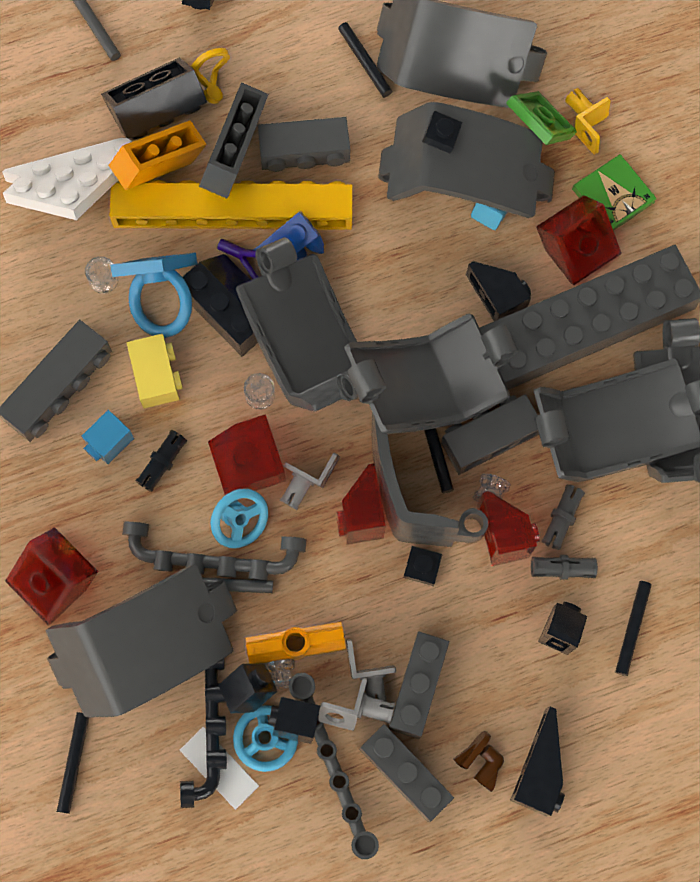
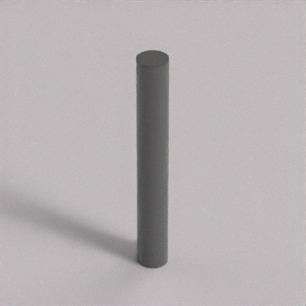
M72 0L110 60L115 61L121 56L120 52L87 1Z
M202 577L206 586L224 580L230 592L273 593V581Z

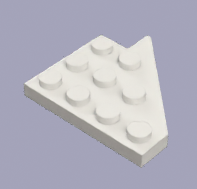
M118 138L7 168L2 171L5 181L13 184L3 192L5 201L9 204L77 220L118 181L108 165L122 145L134 140Z

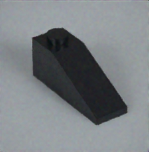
M551 706L544 711L510 801L544 816H551L553 811L558 813L565 794L561 792L563 776L556 708Z

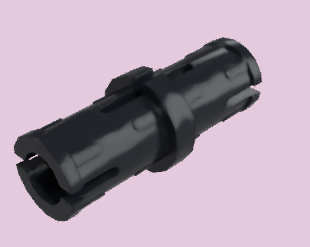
M170 430L169 435L157 452H152L150 462L135 480L140 486H145V489L150 492L154 490V487L165 471H170L173 467L172 461L184 444L187 443V440L182 435L178 437V433L174 430Z

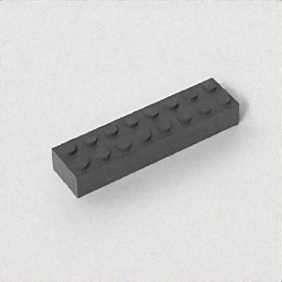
M675 244L482 326L480 330L483 335L495 327L507 326L519 352L510 358L511 362L498 369L507 389L510 390L664 323L665 320H671L695 310L700 303V289Z

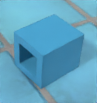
M109 410L81 436L87 444L83 449L95 461L101 458L107 464L134 440L131 430Z

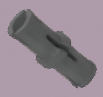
M566 485L557 509L554 508L551 513L552 521L544 538H542V543L549 546L553 536L556 535L552 546L553 549H561L569 526L574 525L576 520L574 517L575 512L585 494L583 490L577 488L573 499H571L570 497L575 487L573 485Z
M560 555L559 558L532 557L531 559L532 577H559L560 580H568V577L596 578L598 566L596 558H569L568 555Z

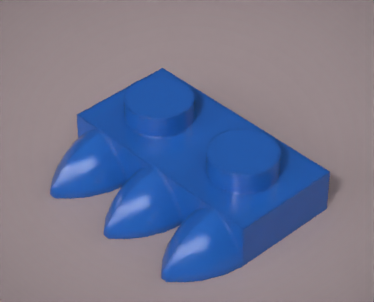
M299 211L253 250L256 251L260 247L286 237L293 244L297 260L308 256L304 247L312 252L323 254L324 243L318 231L304 214Z

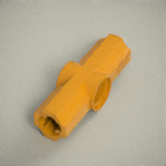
M342 622L305 628L292 627L282 632L245 638L249 664H266L290 659L300 660L307 656L346 650ZM293 636H299L305 641V645L301 651L293 652L287 648V641Z

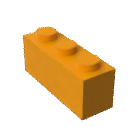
M191 120L122 145L108 166L123 188L128 190L192 164L207 144Z

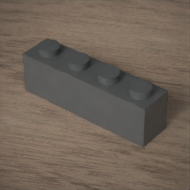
M241 82L199 187L228 198L269 94Z
M79 319L0 406V418L29 442L34 437H40L47 430L48 422L55 414H61L67 408L69 398L76 391L79 392L86 387L90 380L89 376L96 368L100 369L108 362L112 352L108 341Z

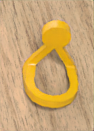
M226 48L209 50L201 54L190 66L194 69L198 81L205 87L203 93L206 100L211 104H218L223 98V93L216 86L219 69L230 59ZM223 56L214 66L209 82L199 72V69L208 59Z

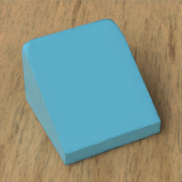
M476 203L471 217L488 228L496 230L508 212Z

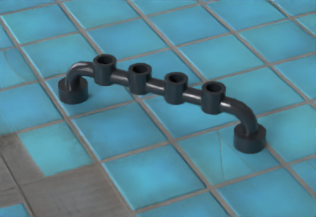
M224 658L205 669L206 782L200 787H194V781H180L181 808H194V801L203 800L211 796L219 785L220 769H227L226 749H219V736H226V717L219 716L218 704L225 703L218 686L220 684L218 683V670H224Z

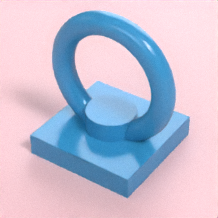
M196 252L142 258L110 265L112 277L136 275L130 285L128 300L131 314L143 331L151 336L163 334L164 338H168L178 334L185 328L192 312V297L187 283L175 269L197 265ZM169 281L179 295L180 309L178 316L171 324L160 326L151 322L145 315L141 306V291L144 284Z

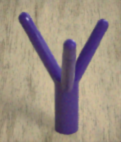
M224 239L219 241L217 246L219 251L238 258L252 279L258 277L246 259L247 257L256 258V251H253L254 249H245Z

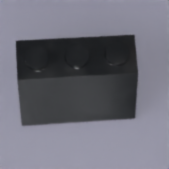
M180 57L101 93L121 133L125 138L129 139L142 138L147 135L148 130L156 126H167L174 122L175 117L184 113L186 115L195 113L200 110L201 105L207 103L194 69Z
M226 254L200 261L183 276L191 293L192 307L241 357L244 356L258 341L245 314L236 287L251 279Z

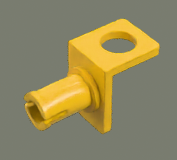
M579 88L574 89L577 95L571 91L567 95L565 103L578 114L575 120V129L577 131L575 135L595 155L599 152L600 136L592 127L609 116L611 100L606 97L598 103L592 104ZM585 131L590 135L592 142L588 139Z

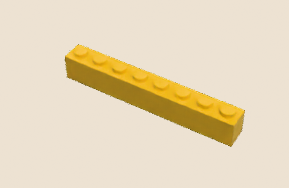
M152 180L149 183H143L128 190H125L119 182L115 183L110 190L109 217L113 228L279 229L301 211L315 229L352 230V184H345L341 181H333L329 184H316L312 181H302L299 184H286L283 181L256 184L253 181H241L240 183L233 184L228 198L199 187L200 183L191 180H183L179 183Z

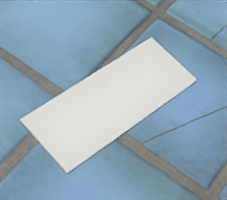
M202 727L180 751L207 778L206 729ZM226 752L227 769H220L219 785L216 790L236 810L259 785Z

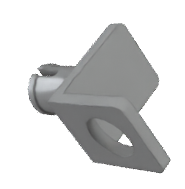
M336 453L332 454L319 479L285 462L284 467L292 471L294 477L280 501L298 510V506L310 485L314 486L316 484L324 488L340 456Z
M346 640L352 679L360 678L362 680L363 677L368 678L365 687L367 696L375 698V694H377V699L386 701L383 677L386 674L395 673L396 667L392 665L356 671L352 640Z
M363 677L354 710L322 702L318 721L352 731L355 729L357 718L361 719V716L390 724L395 703L368 697L367 693L364 692L368 678ZM327 713H337L343 716V719L333 718Z

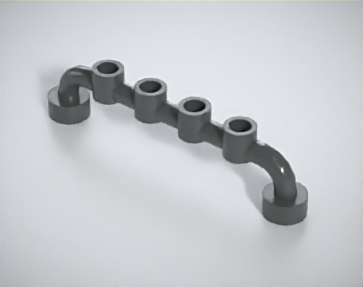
M129 521L123 523L122 535L128 536L129 548L132 554L141 561L154 563L153 570L172 572L173 565L186 567L197 565L201 575H204L205 568L217 569V576L236 578V571L249 572L248 579L268 580V574H284L291 570L297 562L299 552H306L307 539L286 536L281 537L280 550L286 551V556L280 562L148 550L142 546L141 537H148L149 524Z
M307 673L295 674L289 682L290 694L297 700L315 704L312 697L315 692L314 679ZM320 722L316 726L314 735L318 745L317 754L324 761L330 775V787L337 793L343 808L342 818L345 822L349 823L353 833L352 851L360 859H370L378 851V839L374 834L365 830L361 820V808L353 800L348 787L349 778L342 772L336 757V745L330 741L324 723ZM324 745H330L333 748L331 756L324 757L321 754L320 750ZM336 776L345 778L346 784L343 788H336L333 785V779ZM354 807L357 809L358 816L355 820H349L346 817L345 811L347 808Z

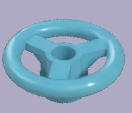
M237 489L228 493L217 503L211 516L210 525L214 538L218 543L228 548H241L251 544L262 534L268 521L267 503L261 494L251 489ZM248 498L253 500L255 504L245 507L237 499ZM259 514L258 522L254 529L248 535L242 537L243 528L247 525L249 519ZM220 519L231 527V538L226 537L222 533Z
M262 705L255 712L244 713L238 720L233 733V745L239 759L249 768L262 772L274 771L286 765L295 754L298 741L290 739L286 741L272 736L274 727L268 725L267 716L271 712L272 706ZM257 717L258 726L252 732V743L244 748V730L247 724ZM263 732H269L272 736L271 741L267 744H262L259 740ZM275 747L284 751L280 757L272 761L263 762L252 758L259 750L268 751Z

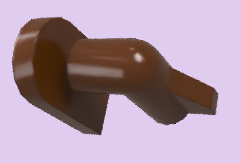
M483 731L467 749L453 758V760L461 768L468 769L478 755L483 757L486 763L474 778L492 792L495 788L498 770L502 767L504 758L495 748L487 745L491 735Z

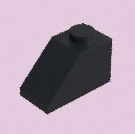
M475 261L468 264L466 276L493 321L528 307L531 299V290L524 280L520 281L515 272Z
M557 603L552 608L538 642L565 655H569L578 648L587 616L581 614V608L572 603Z

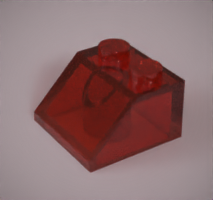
M585 195L536 226L545 251L572 285L577 284L622 254L604 204Z
M266 414L236 423L208 441L225 495L237 489L258 491L286 481L285 471Z
M375 463L367 465L343 498L341 511H336L339 537L345 536L346 545L384 539L386 524Z
M490 491L483 492L476 507L488 518V528L484 537L492 566L529 558L537 547L536 542H540L536 523L531 524L528 514Z
M54 527L29 541L5 582L47 625H50L87 590L99 571Z

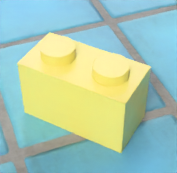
M163 334L126 342L143 409L180 400L177 390L183 389L179 371L173 372L171 361L176 360L172 342L166 343Z

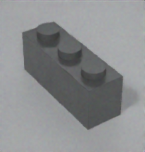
M347 117L258 125L262 170L279 172L285 168L292 167L310 169L315 165L328 164L329 166H340L350 162Z
M526 394L519 398L516 395L510 396L499 404V408L491 412L487 409L472 417L473 421L462 425V423L454 424L445 430L446 434L443 435L441 444L458 475L539 435L535 422V416L538 415Z
M418 631L393 711L389 730L417 739L422 737L450 641Z
M385 724L360 747L359 750L427 822H431L454 799L449 791Z

